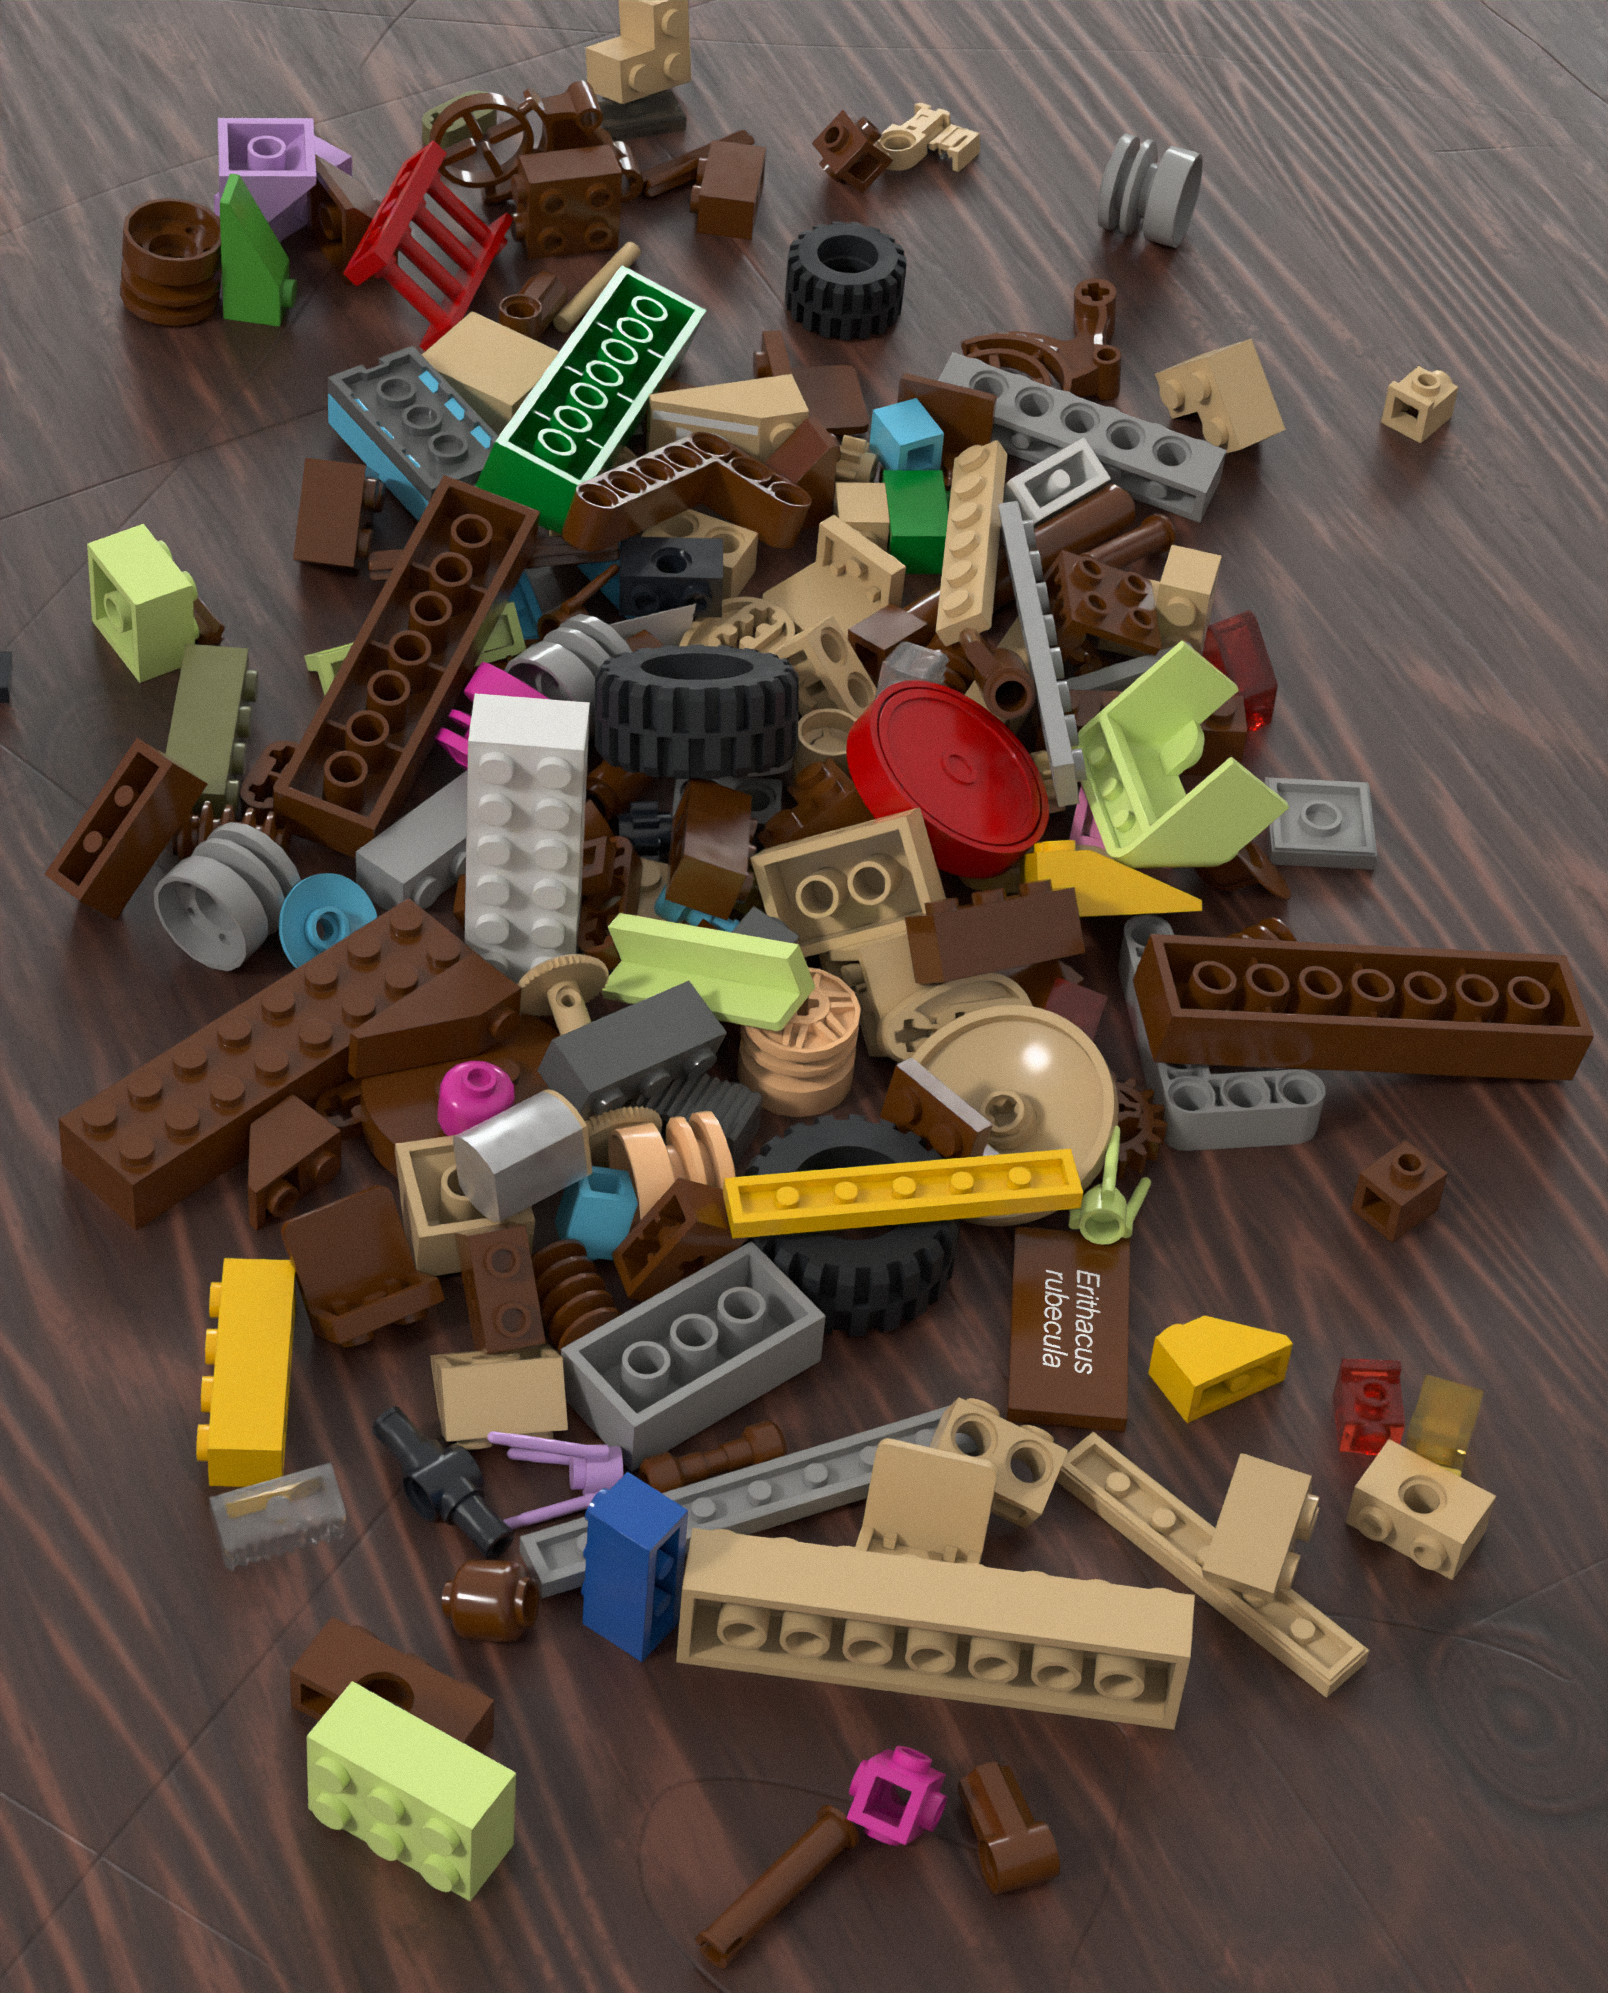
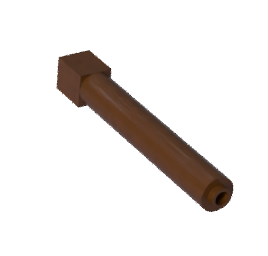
M1106 484L1035 527L1034 533L1037 549L1029 550V552L1039 550L1043 576L1062 550L1076 555L1087 553L1132 527L1136 519L1133 498L1121 487L1115 484ZM1004 547L998 550L993 612L1015 599ZM940 586L902 609L890 603L848 629L850 645L872 682L879 689L884 690L888 686L901 682L936 635Z

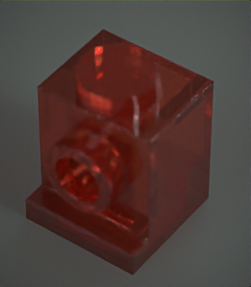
M1341 1359L1333 1392L1339 1451L1377 1455L1389 1439L1400 1445L1405 1428L1400 1383L1402 1371L1400 1360Z

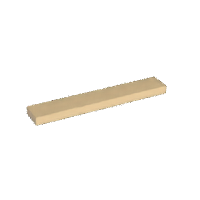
M1092 1432L1066 1454L1056 1478L1060 1485L1327 1698L1366 1663L1369 1649L1292 1588L1289 1591L1279 1587L1275 1601L1272 1603L1203 1580L1202 1568L1216 1528L1095 1432Z

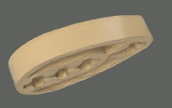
M733 597L722 600V618H696L691 625V629L685 632L679 646L704 644V646L717 647L718 645L736 648L738 639L740 640L739 649L750 648L756 649L760 653H772L795 635V626L787 612L772 602L755 597ZM753 627L756 628L755 639L752 637Z
M987 973L949 982L932 983L903 999L879 1022L876 1040L881 1052L885 1056L901 1063L911 1058L919 1047L936 1031L967 1013L999 1005L1033 1006L1025 991L1015 981L997 973ZM904 1026L909 1029H927L928 1031L926 1036L911 1039L906 1042V1045L904 1043H896L895 1032L903 1030Z

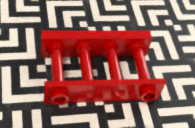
M434 140L403 162L343 272L356 286L372 275L377 279L383 277L430 322L419 345L424 351H427L463 319L493 258L508 243L505 235L514 219L510 214L505 213L487 226L440 180L441 174L438 172V169L447 153ZM426 193L474 239L469 249L425 207L427 202L423 197ZM410 221H413L459 266L455 277L410 235L412 229L408 226ZM395 249H398L445 294L440 305L395 263L397 257L393 254Z

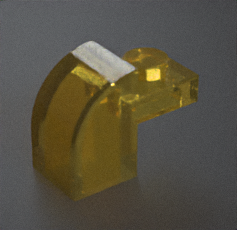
M1425 1375L1415 1413L1413 1412L1409 1425L1405 1448L1461 1477L1484 1391Z

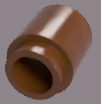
M604 760L586 778V802L591 800L606 822L616 821L617 814H625L630 810V802L640 801L652 789V776H646L645 773L627 772L622 767H613Z

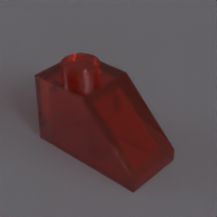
M1248 610L1207 626L1202 657L1237 685L1239 691L1233 696H1243L1247 732L1257 731L1270 724L1278 683L1256 616Z

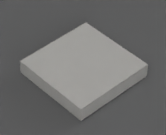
M1265 777L1264 784L1287 801L1289 806L1288 810L1266 828L1268 855L1274 865L1375 869L1377 849L1369 783Z

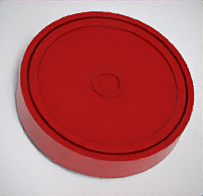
M910 680L898 682L884 689L852 725L847 738L846 754L849 771L860 797L875 819L920 807L938 869L967 878H993L1006 873L1015 866L1021 857L1044 834L1049 819V803L1046 788L1036 764L1022 743L1003 722L966 695L949 687L927 681Z

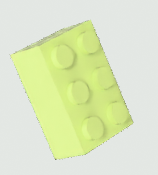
M352 1681L307 1735L308 1809L327 1827L335 1830L344 1829L365 1841L378 1856L389 1861L397 1859L418 1871L434 1888L443 1892L453 1891L471 1901L514 1845L516 1772Z

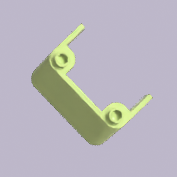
M1183 640L1083 726L1078 732L1079 746L1071 747V750L1082 748L1087 780L1080 782L1106 852L1117 862L1130 868H1190L1222 865L1231 861L1238 854L1239 850L1289 809L1287 801L1232 757L1226 760L1186 795L1179 775L1186 769L1194 766L1202 756L1205 737L1200 724L1239 690L1233 681Z

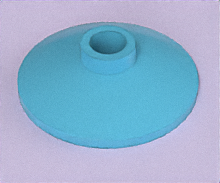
M322 873L307 877L291 889L281 907L279 936L283 950L289 961L297 969L376 919L377 913L366 892L351 879L333 873ZM317 921L324 927L325 933L322 940L317 934Z

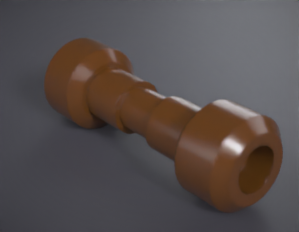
M765 1420L746 1426L741 1438L719 1444L718 1448L704 1453L697 1451L676 1458L668 1452H663L644 1458L639 1467V1477L644 1483L660 1493H664L707 1480L708 1476L724 1471L730 1473L786 1456V1442L778 1425L770 1420Z

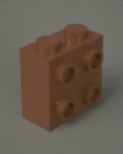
M610 144L518 156V175L511 177V189L514 202L517 204V213L511 214L514 219L510 227L514 242L521 241L528 260L618 249L622 171Z

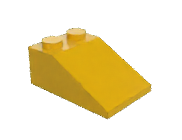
M1075 840L1034 843V853L1025 854L1019 860L1020 884L1051 879L1052 888L1075 887L1079 917L1202 911L1201 899L1092 850L1076 851Z

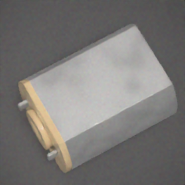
M544 1090L452 1137L459 1186L473 1206L482 1215L494 1222H501L592 1174L587 1124L577 1109L565 1097L554 1090Z

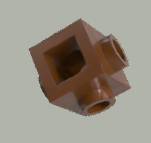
M844 110L812 142L823 157L819 162L821 168L835 181L839 182L843 179L862 194L894 161L878 141L883 135L881 131L865 116L856 120Z

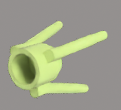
M1117 1125L1106 1150L1102 1184L1092 1187L1083 1196L1081 1208L1069 1209V1227L1075 1230L1080 1229L1085 1239L1101 1245L1114 1243L1121 1237H1131L1133 1221L1151 1185L1149 1178H1142L1128 1204L1124 1196L1115 1187L1121 1132Z

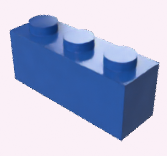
M627 1472L610 1490L607 1488L601 1489L591 1500L585 1513L588 1527L587 1543L583 1551L586 1565L585 1581L581 1589V1594L584 1596L582 1624L640 1662H643L680 1622L688 1510Z

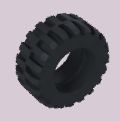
M690 644V646L667 645L661 646V648L651 649L647 647L636 649L632 653L623 652L617 654L615 658L605 660L595 674V747L609 765L622 767L624 771L631 773H645L646 776L652 777L669 776L674 777V779L704 778L705 780L719 779L720 777L732 776L733 778L744 777L749 773L755 772L760 774L768 772L772 767L779 768L785 765L787 761H790L798 748V674L788 660L785 658L779 659L778 655L769 652L760 653L756 649L733 648V646L718 645L717 647L704 646V644Z
M851 1114L848 1115V1120H834L833 1115L817 1117L813 1125L806 1126L801 1122L784 1130L783 1139L778 1135L770 1139L760 1148V1155L758 1154L751 1159L745 1170V1176L942 1160L943 1158L934 1148L927 1151L926 1142L913 1132L909 1131L906 1135L899 1132L898 1126L895 1123L881 1119L879 1124L865 1121V1116ZM961 1219L887 1225L892 1231L882 1236L865 1240L841 1239L821 1231L749 1237L741 1247L752 1241L826 1316L824 1334L832 1335L833 1330L848 1331V1337L865 1336L869 1329L878 1328L880 1333L896 1329L900 1326V1320L903 1318L909 1323L927 1312L928 1304L932 1305L940 1299L946 1290L947 1281L952 1278Z

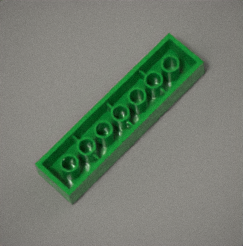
M621 265L496 439L475 487L540 511L538 525L544 529L562 534V528L576 487L610 470L645 417V412L648 409L649 394H656L666 378H671L685 357L707 310Z

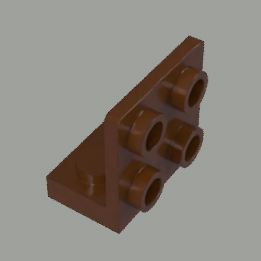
M904 373L899 381L897 403L917 398L943 431L944 439L940 470L943 472L945 491H951L954 458L958 457L969 447L975 445L984 446L992 442L997 397L991 393ZM882 465L880 467L879 483H882L883 470H885Z
M1064 550L1060 552L1043 576V581L1039 583L1046 582L1050 613L1043 615H1053L1057 636V645L1049 647H1060L1063 664L1073 650L1076 651L1081 647L1086 633L1156 656L1162 648L1151 581L1138 573L1126 572L1099 563L1091 557H1082Z

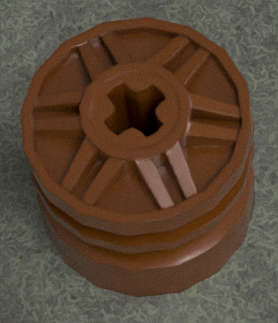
M163 198L149 200L134 207L125 217L123 228L120 296L125 307L137 317L160 325H189L210 317L219 306L221 291L220 218L207 207L183 199Z

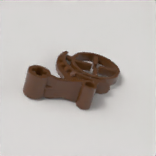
M576 81L568 87L565 93L540 98L529 87L523 91L526 100L520 105L506 96L494 93H478L465 96L447 106L436 118L431 128L429 143L434 140L440 146L446 130L456 120L463 117L474 139L480 141L483 139V134L473 114L474 111L492 109L514 116L487 129L486 133L489 142L483 141L480 144L483 156L491 170L467 172L451 166V164L477 152L473 138H467L443 149L447 154L438 169L439 172L447 180L459 186L481 188L483 205L513 199L511 177L518 175L519 155L609 144L622 171L621 203L633 200L643 189V177L632 148L626 143L613 141L610 133L600 126L603 122V114L594 89L587 81ZM532 110L542 120V135L538 148L534 147V134L527 116ZM524 131L521 145L516 153L501 165L490 144L499 143Z
M1100 278L1086 279L1078 283L1074 290L1073 330L1077 337L1072 340H1059L1032 332H996L961 341L963 355L968 358L979 359L985 364L999 369L1000 367L1017 369L1034 378L1030 380L1051 387L1049 375L1051 373L1063 391L1071 392L1080 398L1093 395L1100 400L1115 399L1120 393L1121 352L1118 348L1107 345V339L1115 333L1117 290L1112 283Z

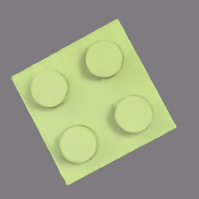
M144 524L88 543L92 622L139 683L181 668L185 644L195 645V640L199 638V629L193 612V601L197 600L198 594L191 575L187 571L182 572L172 560L167 545L162 540L157 541Z

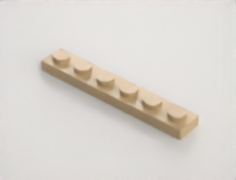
M999 440L984 446L975 445L969 447L958 457L954 458L936 633L945 647L958 642L959 634L965 628H974L980 633L990 629L992 625L1001 528L998 504L1003 503L1007 453Z

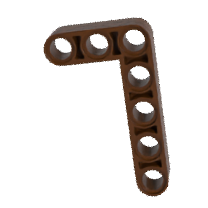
M696 432L579 484L575 489L561 535L566 542L578 549L592 552L601 551L702 503L733 524L757 532L760 541L772 547L789 549L793 548L797 543L812 503V498L803 488L723 438L707 432Z

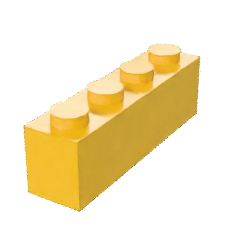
M224 1258L222 1282H211L209 1314L210 1318H219L218 1329H207L205 1364L214 1365V1376H203L201 1385V1412L210 1413L209 1424H198L196 1447L197 1461H208L209 1486L283 1488L297 1300L295 1269L290 1260Z

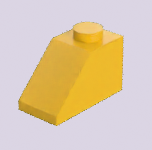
M1204 1315L1184 1325H1171L1155 1337L1148 1374L1186 1423H1189L1284 1381L1293 1343L1283 1334Z

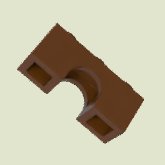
M333 1616L290 1669L291 1707L320 1721L353 1681L480 1753L494 1736L495 1700L488 1697L477 1685L467 1681L459 1682L434 1669L421 1656L413 1653L405 1654L380 1641L367 1628L358 1625L351 1626Z

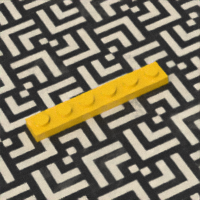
M1060 1149L724 1178L723 1197L732 1239L1078 1209L1081 1208L1083 1189L1072 1150Z

